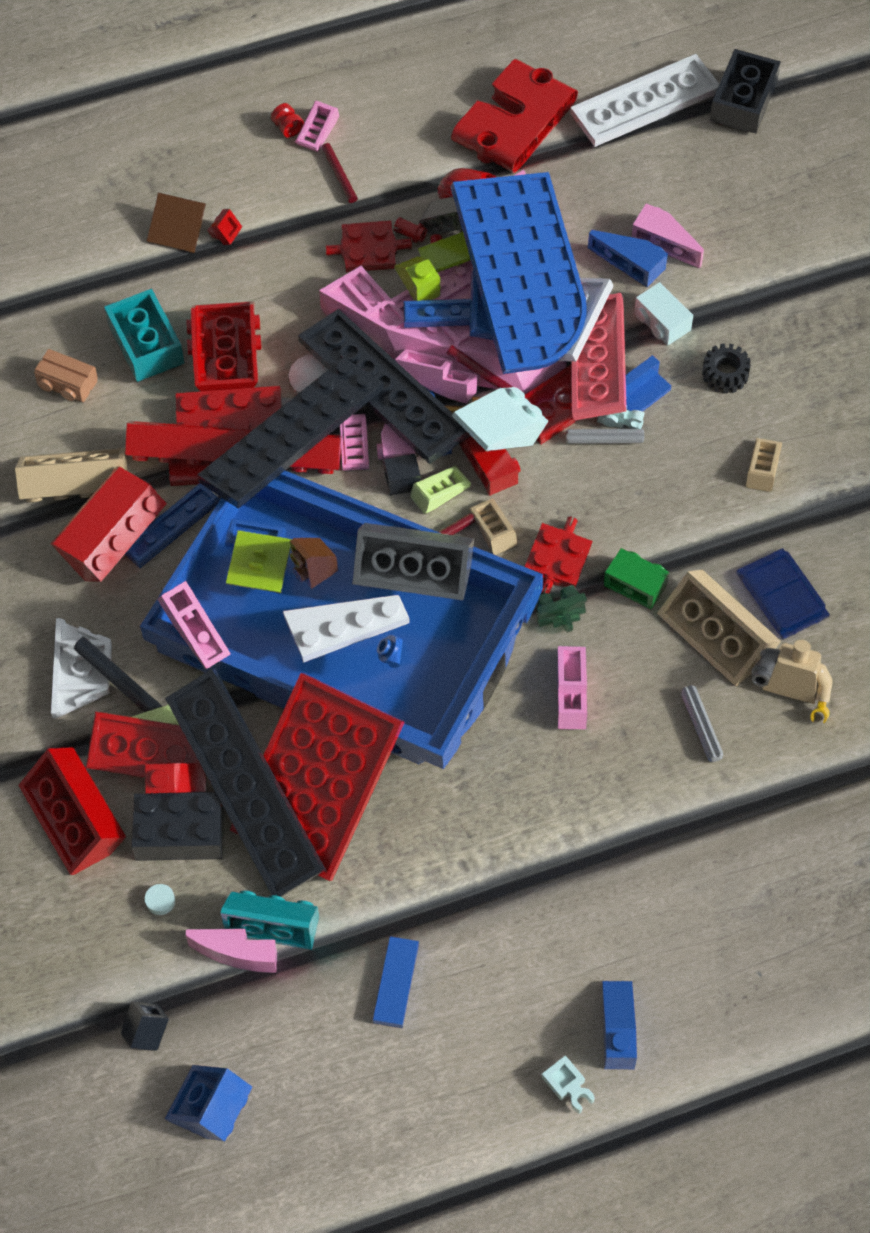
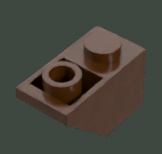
M293 538L290 540L292 551L290 558L294 563L292 570L300 582L305 581L312 589L338 571L335 554L320 538Z

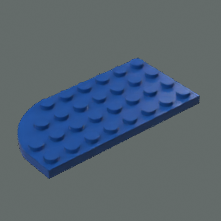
M549 172L453 182L451 185L452 195L502 373L509 374L539 370L556 363L578 340L585 324L587 304Z

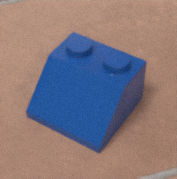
M192 1065L165 1119L206 1139L225 1142L233 1131L234 1123L241 1109L247 1103L252 1086L228 1068Z

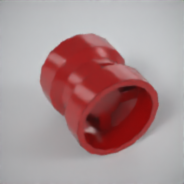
M288 103L278 105L271 113V121L277 127H280L281 133L286 138L296 136L304 125L302 118L295 114L294 109Z

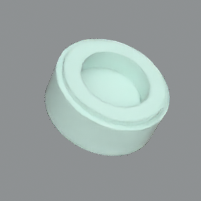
M164 884L150 887L145 894V903L148 910L155 915L169 913L175 905L172 889Z

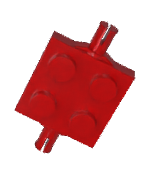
M391 220L341 224V244L326 245V256L342 254L346 273L360 266L365 271L395 269L397 250L412 249L411 238L396 240L392 231Z
M567 517L563 529H558L544 523L540 526L525 564L526 568L543 574V589L540 597H542L546 588L543 598H548L553 585L564 586L572 590L576 588L593 542L573 533L578 523L576 518L573 519L570 526L572 517Z

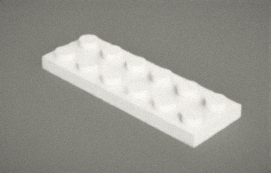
M694 54L572 106L570 114L594 147L714 96L719 83L697 54Z

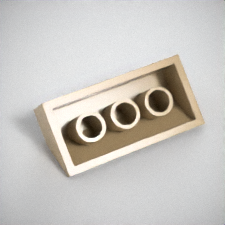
M126 448L22 456L15 467L19 499H26V502H38L42 500V497H53L54 500H64L69 498V495L80 494L82 498L91 497L117 466L128 471L127 455H125Z
M703 570L688 571L657 613L735 686L752 674V668L760 660V652L766 648L776 649L781 642Z

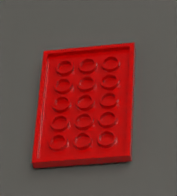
M300 673L263 756L326 871L318 876L328 881H333L405 722L305 673ZM232 823L230 831L238 834L236 828Z

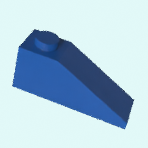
M596 230L589 232V250L645 287H648L666 269L668 253L660 246H656L648 240Z
M602 981L604 1069L635 1070L637 1039L632 981Z

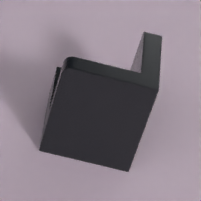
M415 454L384 459V474L390 496L411 492L413 484L421 481V474Z
M132 1001L121 1030V1035L130 1048L157 1051L169 1018L157 1004Z

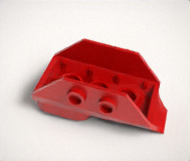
M254 301L193 305L191 307V319H186L187 334L192 335V339H187L188 355H193L195 386L200 391L254 388L258 383L257 350H262L261 334L256 335V330H261L260 315H255Z

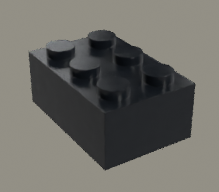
M734 49L712 101L710 121L757 134L778 82L781 61Z
M216 792L134 794L132 850L136 861L223 859L224 806Z

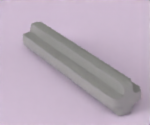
M568 429L566 431L567 443H643L644 430Z
M693 685L684 687L681 696L707 759L711 763L720 761L723 758V751L698 691Z

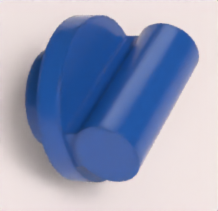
M394 635L383 638L377 646L378 659L388 663L390 667H399L403 639Z

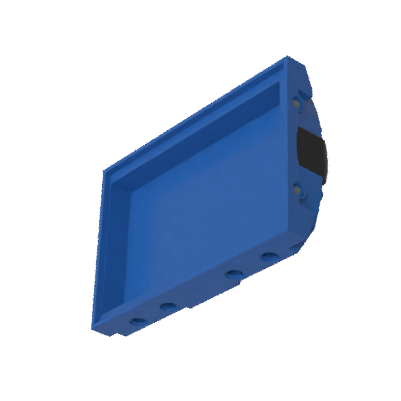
M288 471L282 472L239 509L221 498L159 597L186 581L229 650L230 655L205 669L174 627L158 600L155 601L140 625L143 639L156 645L159 653L205 673L211 669H216L222 680L252 692L256 697L283 709L289 700L300 673H305L404 721L405 723L391 753L418 765L428 762L444 769L457 752L461 744V737L473 725L494 694L506 670L522 623L527 624L542 592L543 574L473 546L471 568L463 600L353 584L357 534L358 529L364 523L434 533L439 532ZM231 519L285 527V538L288 539L320 538L335 554L338 571L311 589L305 581L300 582L294 575L292 570L294 563L289 553L281 593L228 585L226 580L234 548L226 547L225 539ZM399 595L409 616L410 623L303 662L283 614V611ZM389 635L403 639L400 666L397 668L390 667L388 663L378 659L377 646L383 638Z

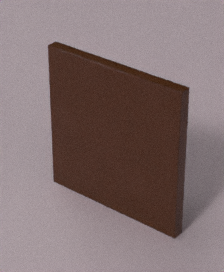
M158 192L147 242L195 253L206 203Z

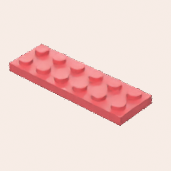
M621 293L608 296L577 361H572V415L574 421L627 412L624 307Z

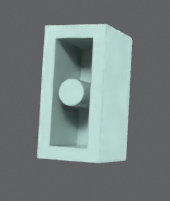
M660 282L636 297L634 313L637 319L645 323L652 330L654 336L657 339H661L667 346L691 331L693 314Z

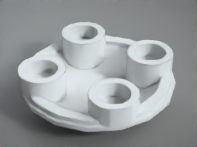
M312 354L297 359L290 368L288 374L289 381L296 395L328 370Z

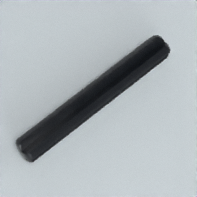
M82 637L75 643L74 650L141 710L147 712L163 707L87 638Z

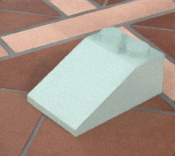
M515 387L497 389L455 411L452 415L486 451L532 446L548 423V420L542 415V411L537 406L532 405L525 398L524 393Z

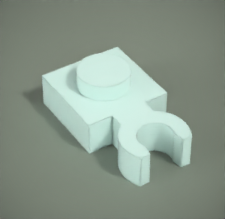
M626 406L627 412L598 416L597 422L603 423L608 427L623 429V426L627 425L631 429H641L645 413L638 410L629 411Z
M566 1055L542 1073V1079L560 1100L567 1096L571 1098V1107L576 1113L580 1114L582 1112V1106L577 1101L579 1098L584 1097L591 1104L594 1102L593 1093L587 1088L580 1087L585 1082V1078Z

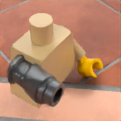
M797 640L794 645L784 643L779 649L766 648L760 652V660L752 668V682L757 686L763 687L762 690L815 704V700H817L818 704L811 712L810 718L814 722L816 712H822L824 714V724L829 717L826 702L830 700L832 677L826 665L821 663V654L810 650L811 645L805 640Z

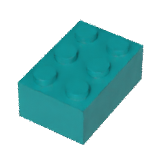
M152 288L104 306L108 326L137 382L185 364L182 345Z

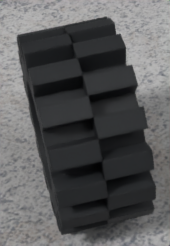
M725 343L720 344L719 349L715 345L712 347V351H707L704 357L702 376L704 382H708L707 386L710 389L715 386V392L719 393L720 389H724L723 394H728V390L731 389L732 393L737 392V387L741 390L744 384L747 383L751 360L747 358L748 354L746 351L741 353V347L738 346L736 349H733L734 344L729 343V348H725ZM720 364H729L735 367L736 371L733 373H723L716 367Z

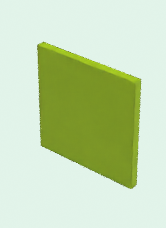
M463 232L418 248L420 256L429 259L436 272L471 260Z
M238 530L226 584L281 593L291 549L290 540L292 539Z

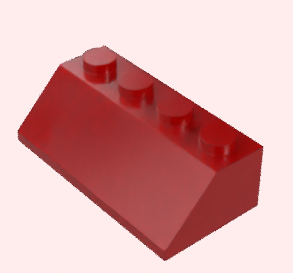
M117 466L50 544L85 582H102L167 503L150 484L122 467Z
M74 748L47 749L19 783V788L70 875H75L110 856L126 838V835Z

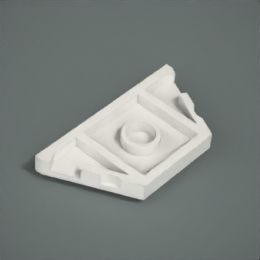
M56 618L51 704L52 718H59L110 694V681L74 650V645L80 638L85 637L111 660V639L99 634H92L89 630L80 626L79 628L66 624L65 620L61 618Z

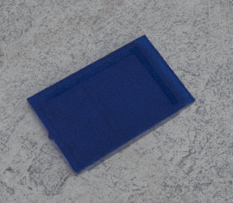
M784 548L736 571L782 640L830 617L829 612L825 608L826 604L790 553L785 551Z

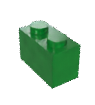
M620 548L605 571L604 586L652 610L667 586L669 572L661 565L651 563L633 551Z

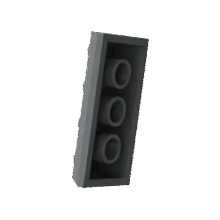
M364 523L358 529L353 584L463 600L471 568L474 538Z

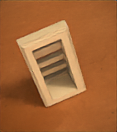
M756 438L747 475V488L768 492L773 490L782 442ZM759 450L773 452L774 454L759 452Z
M493 498L469 508V512L474 516L478 529L494 555L517 546L515 530ZM493 511V513L481 518L482 515Z

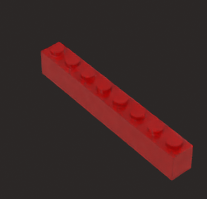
M130 421L126 427L125 455L132 456V460L148 461V457H159V462L174 463L175 459H185V464L200 465L201 461L214 462L254 429ZM327 435L290 466L291 471L307 472V468L318 469V473L333 474L334 470H339L342 436Z

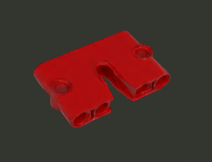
M518 59L512 60L492 83V86L495 88L492 99L502 108L477 100L456 124L451 134L452 141L469 150L477 151V158L481 162H494L513 173H516L561 121L574 105L578 96V90L553 78V74L549 69H535Z

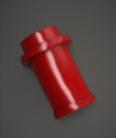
M399 217L394 224V232L412 238V242H423L427 235V229L421 223L417 225Z

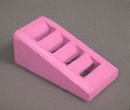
M315 100L295 143L318 152L339 117L338 108ZM319 115H321L323 117H326L327 120H323L318 117ZM316 122L324 126L321 128L314 125V123ZM312 129L314 131L319 132L320 134L316 135L309 131ZM306 136H307V137H310V138H312V139H315L316 142H315V144H314V143L309 142V141H306V140H304V139H305Z
M355 414L340 425L343 471L369 469L366 415ZM346 436H362L359 438H346ZM363 446V448L347 449V447ZM363 455L361 459H347V456Z

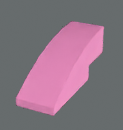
M405 349L395 359L421 385L437 394L463 403H467L476 394L477 374L453 369V359Z
M558 646V729H586V647Z
M246 929L186 930L188 946L206 957L238 969L276 973L277 949L275 940H248Z

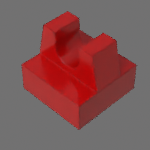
M222 209L220 214L214 219L213 224L207 229V232L212 238L220 239L223 245H231L243 226L230 209Z

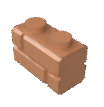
M51 349L47 350L34 372L37 384L41 389L47 392L53 390L61 393L69 401L76 399L84 402L98 379L94 366Z

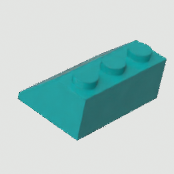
M242 890L239 893L230 892L222 906L221 917L224 929H246L247 939L275 940L276 944L312 950L319 921L318 906H314L313 903L299 900L296 903L285 901L280 896L270 895L267 898L257 896L251 891Z

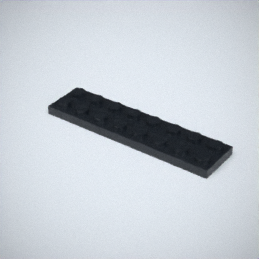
M340 309L332 312L298 335L299 342L327 369H330L344 357L383 382V390L366 405L428 464H431L471 436L452 417L453 413Z
M343 357L197 474L198 482L239 509L383 390V382Z
M211 669L166 697L165 700L271 895L283 897L326 871L217 670Z

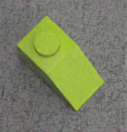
M417 256L395 265L397 274L414 301L433 300L440 297V276L429 259Z

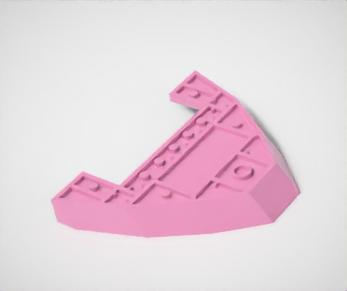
M522 170L516 175H524L526 173L524 170ZM471 260L437 272L440 276V297L433 300L470 299L471 272L473 270ZM362 266L319 290L321 310L327 316L340 309L394 360L405 349L453 359L446 354L448 348L453 345L513 387L521 390L524 394L567 367V361H557L539 370L503 374L494 341L469 336L470 325L404 328L403 301H414L409 291L405 290L391 299ZM453 359V369L474 373ZM477 375V386L498 389Z

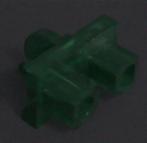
M574 585L560 590L562 600L553 602L551 595L548 593L539 596L536 603L539 627L553 624L554 628L563 626L567 633L573 631L572 623L580 621V615L586 613L585 602H587L585 594H579Z

